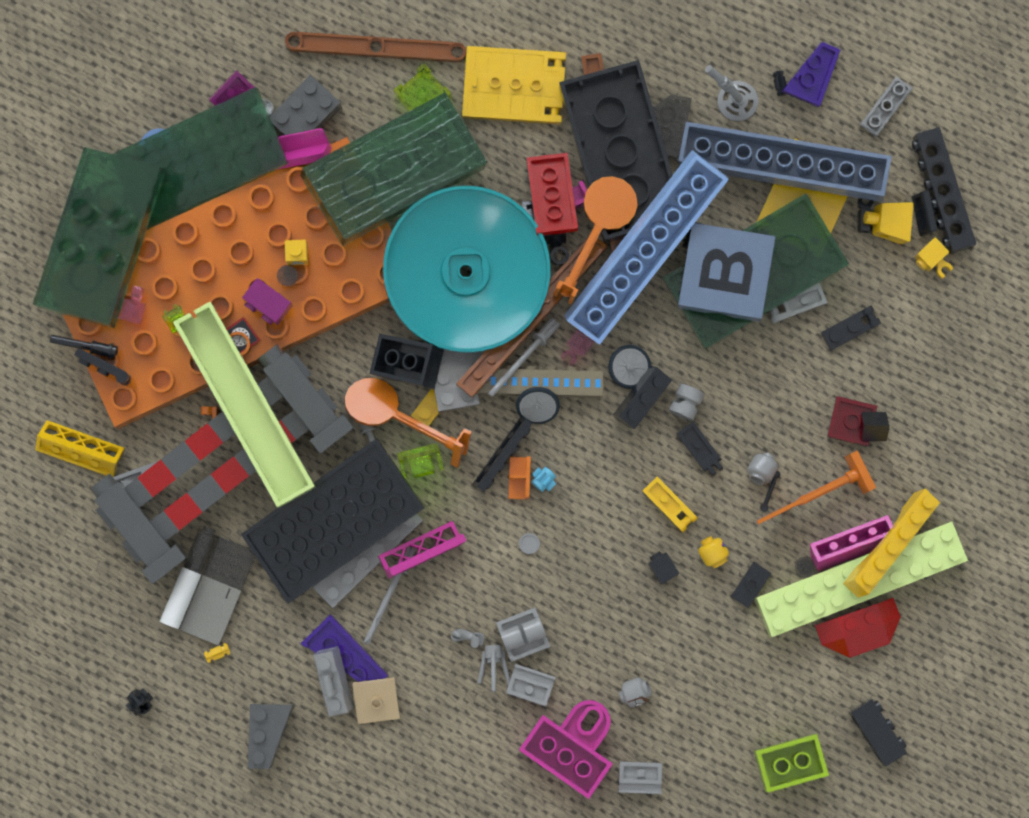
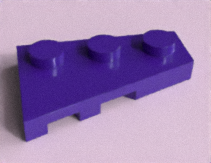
M824 42L819 43L781 92L813 106H821L840 49Z

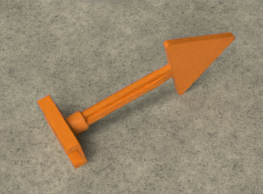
M857 450L844 457L850 468V471L846 472L844 476L801 496L795 502L757 520V523L761 524L796 506L804 505L847 483L852 484L857 481L863 494L875 489L876 486Z

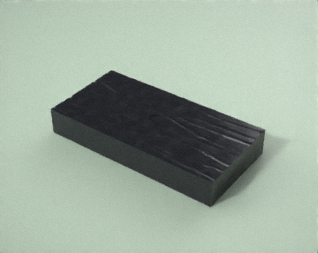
M639 60L559 82L560 92L588 188L593 182L602 177L613 176L626 181L636 193L638 205L635 216L627 225L620 229H602L601 234L605 244L623 239L673 175Z

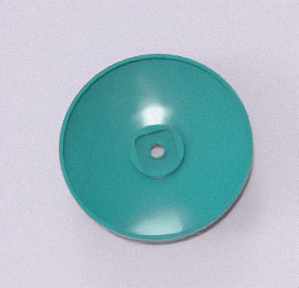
M449 187L421 198L398 220L390 234L384 253V285L396 315L417 337L428 344L447 351L459 353L483 352L513 340L537 316L549 288L550 257L543 234H536L537 223L514 200L497 191L483 187ZM468 266L471 269V275L463 277L460 274L461 267Z

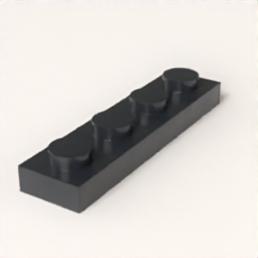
M521 417L518 419L472 483L473 486L483 492L492 486L493 478L497 472H501L504 469L507 458L517 451L520 440L529 434L531 422Z

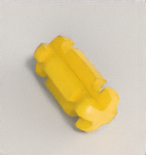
M224 643L222 647L219 645L210 649V652L205 651L206 661L211 663V660L221 659L225 657V654L230 655L227 643Z

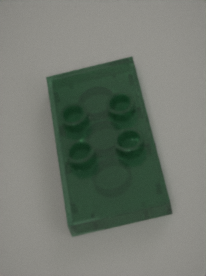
M84 147L33 301L34 306L115 329L165 174V170L161 166Z
M807 194L800 196L742 230L775 236L762 316L849 265ZM685 264L663 277L664 283L677 304L679 302ZM681 309L705 350L754 322L733 318L721 313H704Z

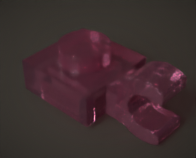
M133 286L131 300L124 299L119 317L120 320L141 325L146 304L140 303L144 289Z

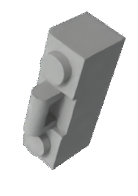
M339 646L319 650L313 654L328 716L348 713L354 705Z

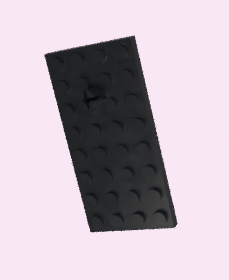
M378 438L315 481V488L277 508L241 534L287 604L425 509Z

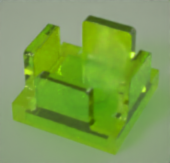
M438 443L397 453L401 472L405 479H408L404 465L406 463H410L412 474L415 478L434 474L431 458L437 456L440 471L444 470Z

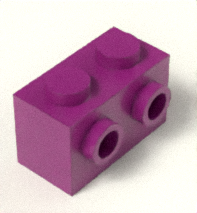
M256 278L242 297L246 302L244 306L252 312L259 311L263 314L261 318L270 325L273 322L279 325L293 306L289 300L259 278Z

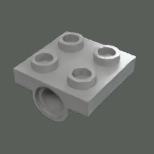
M536 608L496 622L511 662L550 647Z

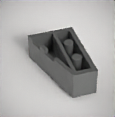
M250 704L248 768H272L294 705Z

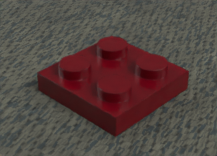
M836 396L827 437L868 447L869 441H862L863 422L861 414L862 412H876L878 406Z

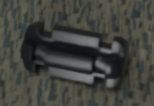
M782 70L776 71L772 75L775 77L774 84L776 91H778V96L787 95L781 92L787 85Z

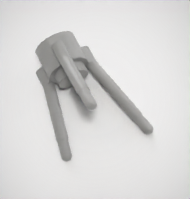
M501 645L485 646V651L482 652L478 684L482 682L487 660V663H491L492 692L496 691V663H500V659L507 686L510 682L505 651H502Z

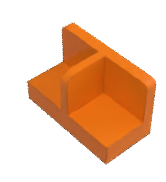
M531 456L510 457L508 499L529 500Z

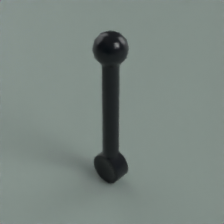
M776 471L765 501L760 506L762 512L768 510L769 499L775 483L781 475L779 471Z

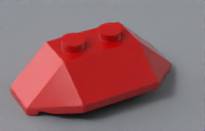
M890 598L814 626L822 646L851 658L890 644L901 617L894 598Z

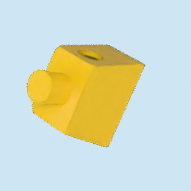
M881 203L875 206L874 212L866 211L864 213L863 222L873 225L872 234L874 236L898 244L908 243L911 240L914 203Z

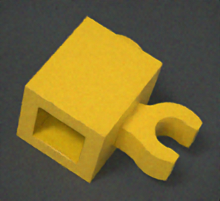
M936 237L914 257L917 260L916 264L922 270L926 269L929 272L936 266V274L941 279L945 277L941 271L942 268H947L948 271L953 269L952 265L943 259L949 251Z

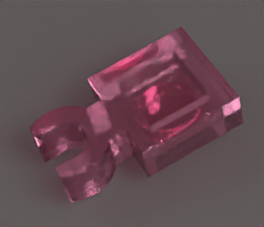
M578 329L567 342V345L571 347L570 350L564 351L560 358L564 359L566 355H571L572 361L569 365L572 366L577 361V355L580 354L584 357L595 341Z

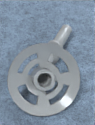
M711 65L705 68V72L717 81L718 86L721 87L717 99L720 112L726 118L733 121H743L750 118L758 107V95L755 89L746 82L731 81L727 76L721 75ZM738 86H743L747 88L751 93H748L746 90L742 88H738ZM729 92L728 100L723 101L724 93ZM749 100H753L752 108L746 113L744 108ZM728 107L733 112H739V115L731 114L725 108Z

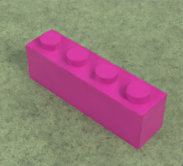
M886 515L811 543L810 556L817 571H822L872 552L893 526L889 516Z

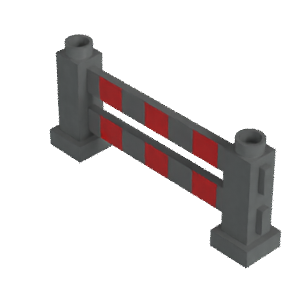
M276 344L257 359L264 367L263 371L268 376L258 386L269 405L272 406L284 396L294 409L279 420L291 443L310 430L314 436L309 440L321 454L353 429V426L343 414L338 417L334 414L333 411L338 407L324 389L321 388L316 391L307 378L312 374L297 355L291 358L287 352L284 353ZM223 411L126 487H124L120 480L116 482L109 473L90 488L96 496L94 501L99 506L95 511L110 530L116 527L125 538L122 545L137 563L141 560L146 566L142 572L151 584L155 583L187 557V554L177 542L171 546L167 540L256 471L243 448L152 520L141 508L146 502L235 434Z

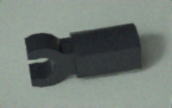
M861 198L857 200L858 207L860 208L858 211L857 232L859 233L872 232V224H865L863 216L866 211L872 212L870 208L874 203L873 200H869V204H863Z

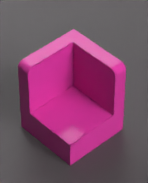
M583 181L578 182V185L573 187L575 210L584 206L583 201L587 189Z

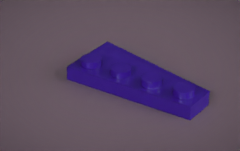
M332 614L300 643L315 653L319 650L339 646L345 672L358 682L385 679L389 676Z

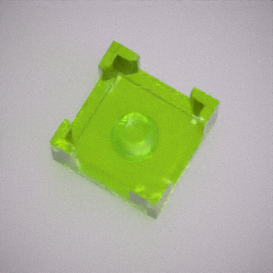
M425 63L417 69V74L403 86L400 83L393 89L394 95L421 125L452 99L451 92L434 78L431 70Z

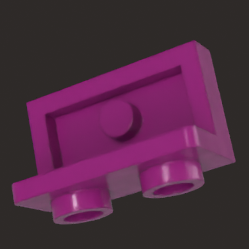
M236 70L208 100L225 117L234 118L241 112L242 109L240 107L245 102L249 103L255 97L257 88L251 85Z

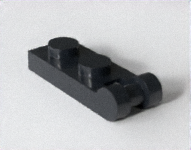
M872 305L821 332L830 351L881 324L880 319L876 318L873 313L875 310ZM865 316L870 322L866 325H864V323L861 320V318Z
M80 348L76 350L74 355L79 358L78 362L88 368L90 365L98 368L96 372L106 377L111 374L124 386L131 383V376L124 370Z

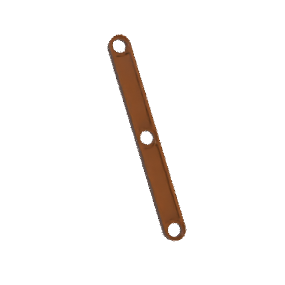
M290 32L285 37V44L290 51L456 63L463 61L467 53L466 47L459 42L310 32ZM298 37L300 44L296 47L290 46V38ZM372 43H380L382 45L379 52L371 51L370 46ZM454 48H461L463 55L459 58L454 57L451 54Z

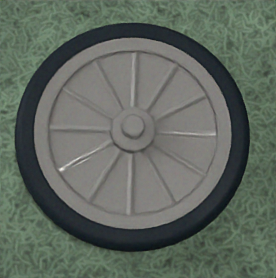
M624 345L615 350L611 355L608 364L609 374L612 380L620 387L632 389L651 366V361L648 354L642 348L635 345Z
M532 387L523 391L516 401L518 415L521 418L527 419L532 424H544L556 417L560 409V402L556 394L543 387Z

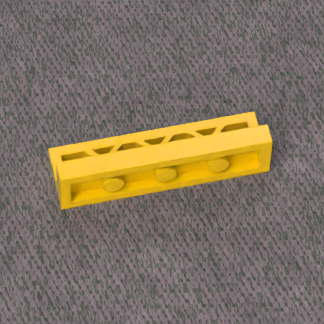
M46 420L37 435L35 451L106 476L110 473L114 477L118 461L124 452V447ZM49 428L57 431L58 434L51 435L46 432ZM74 437L77 439V441L71 442L68 441L66 438ZM86 444H94L97 448H88ZM111 450L117 454L113 457L107 455L105 451Z

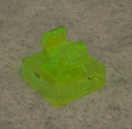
M176 304L173 305V310L169 312L164 310V315H162L172 333L177 331L173 322L186 315L181 306Z

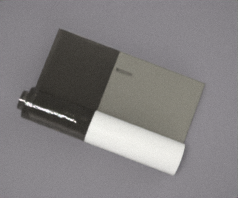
M204 526L203 529L198 528L159 622L219 646L256 556L251 549L214 534L216 530Z

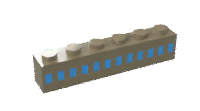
M505 365L503 369H498L480 389L478 395L491 396L488 395L490 390L513 365ZM524 366V369H517L494 396H519L529 388L543 387L554 392L557 397L602 398L603 371H599L597 367H587L586 371H580L578 367H566V370H557L555 366H546L545 370H537V366Z

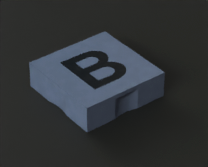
M694 223L690 232L678 308L704 313H721L733 318L760 322L763 314L775 236Z

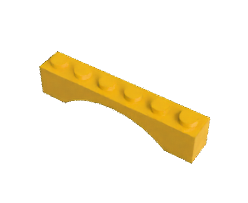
M927 489L914 492L902 507L896 522L886 536L851 572L843 584L858 598L870 594L940 502Z

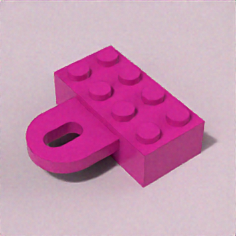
M586 700L572 708L561 726H558L542 715L519 748V751L589 799L613 764L595 752L609 731L611 723L609 712L601 703ZM590 710L597 711L599 719L590 731H584L581 728L582 720Z

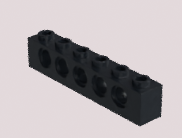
M937 127L916 133L913 141H911L912 148L915 153H918L920 159L918 160V167L920 172H924L926 178L924 179V186L926 191H930L932 197V207L934 211L936 210L938 216L936 224L944 235V238H942L943 246L949 251V254L973 248L977 243L941 129ZM927 148H931L934 150V157H930L926 154ZM932 168L940 169L941 176H935L932 173ZM938 187H944L947 190V195H940ZM944 207H951L953 215H947L944 212ZM950 227H958L959 235L952 234Z

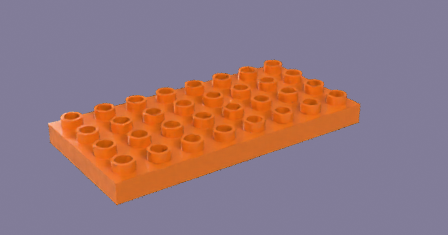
M347 137L330 144L332 149L327 160L272 171L45 277L74 339L90 343L92 341L110 345L114 343L115 346H118L117 356L111 360L106 356L92 355L127 372L131 376V383L124 386L120 384L116 377L111 374L106 377L96 372L98 368L90 365L89 368L87 367L115 428L120 429L209 387L173 323L188 313L193 318H196L197 315L194 310L208 302L213 304L226 329L244 317L259 337L260 341L251 347L250 340L246 334L242 332L230 334L231 338L242 336L246 339V349L240 354L248 368L260 363L257 359L276 344L284 352L390 302L384 285L383 260L392 230ZM306 239L308 243L309 265H287L285 259V240ZM256 278H259L281 294L293 305L279 325H276L274 322L271 325L261 318L263 314L257 310L252 312L244 306L246 302L242 297Z

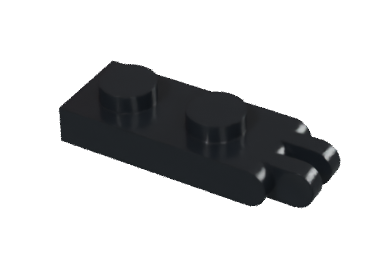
M694 421L676 433L704 472L708 470L712 476H715L716 472L712 468L714 465L719 471L723 470L719 463L722 459Z

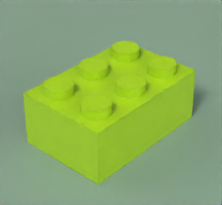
M817 734L754 750L764 790L767 793L829 776Z

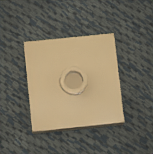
M395 677L353 682L358 724L400 719Z

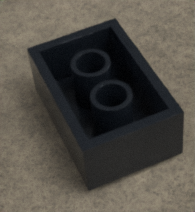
M379 333L369 374L388 380L435 389L444 349H440L432 344Z

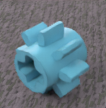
M538 467L531 474L534 478L531 483L541 492L545 489L550 491L556 485L553 481L556 475L547 467H544L542 470Z

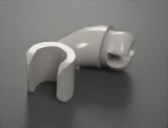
M456 629L452 631L453 635L451 636V639L455 642L470 640V645L473 648H477L479 645L482 646L485 638L482 633H472L465 629Z

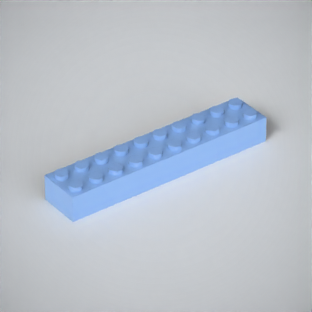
M692 150L565 313L566 320L600 345L729 179Z

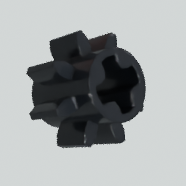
M144 688L141 691L133 690L127 697L129 703L126 704V707L135 716L138 713L146 714L152 707L150 701L153 700V697Z

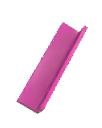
M322 128L251 142L249 147L255 159L250 169L253 174L327 160L332 147Z

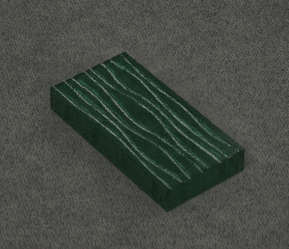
M445 92L302 168L300 176L341 245L344 246L405 213L413 204L430 193L453 187L485 169L488 161Z

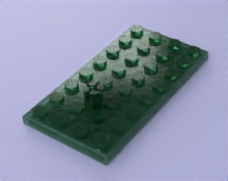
M256 87L110 155L141 231L288 164L259 89Z

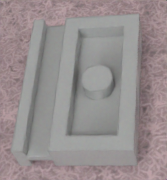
M515 664L506 694L546 707L555 677Z
M619 761V793L661 794L662 763Z

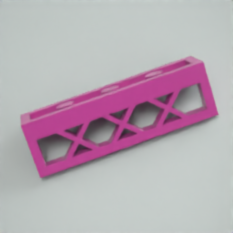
M451 521L379 555L378 558L388 579L462 545L467 540L464 534L459 535L454 522ZM450 527L454 538L448 541L441 539L443 530ZM431 538L436 540L435 546L431 549L422 547L424 539ZM409 546L418 549L416 556L412 558L403 556L405 549ZM390 555L399 557L398 564L389 568L385 557Z

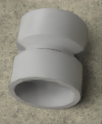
M681 383L676 392L677 399L672 401L669 411L683 419L693 421L698 411L696 406L701 405L705 394L696 388Z

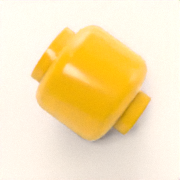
M709 536L701 541L702 546L699 547L698 553L706 566L717 568L728 561L729 551L721 538L713 539L712 536Z

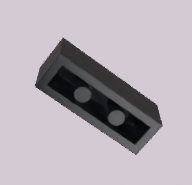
M650 366L614 412L613 416L628 428L635 429L671 383L672 379L658 367Z
M868 699L848 713L881 764L886 767L907 753L904 749L907 745L900 736L897 737L893 732L895 727L890 719H885L881 712L884 710L877 700Z

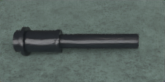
M51 335L50 343L88 350L90 354L106 356L110 360L116 358L118 353V346H115L114 343H111V345L96 341L90 343Z

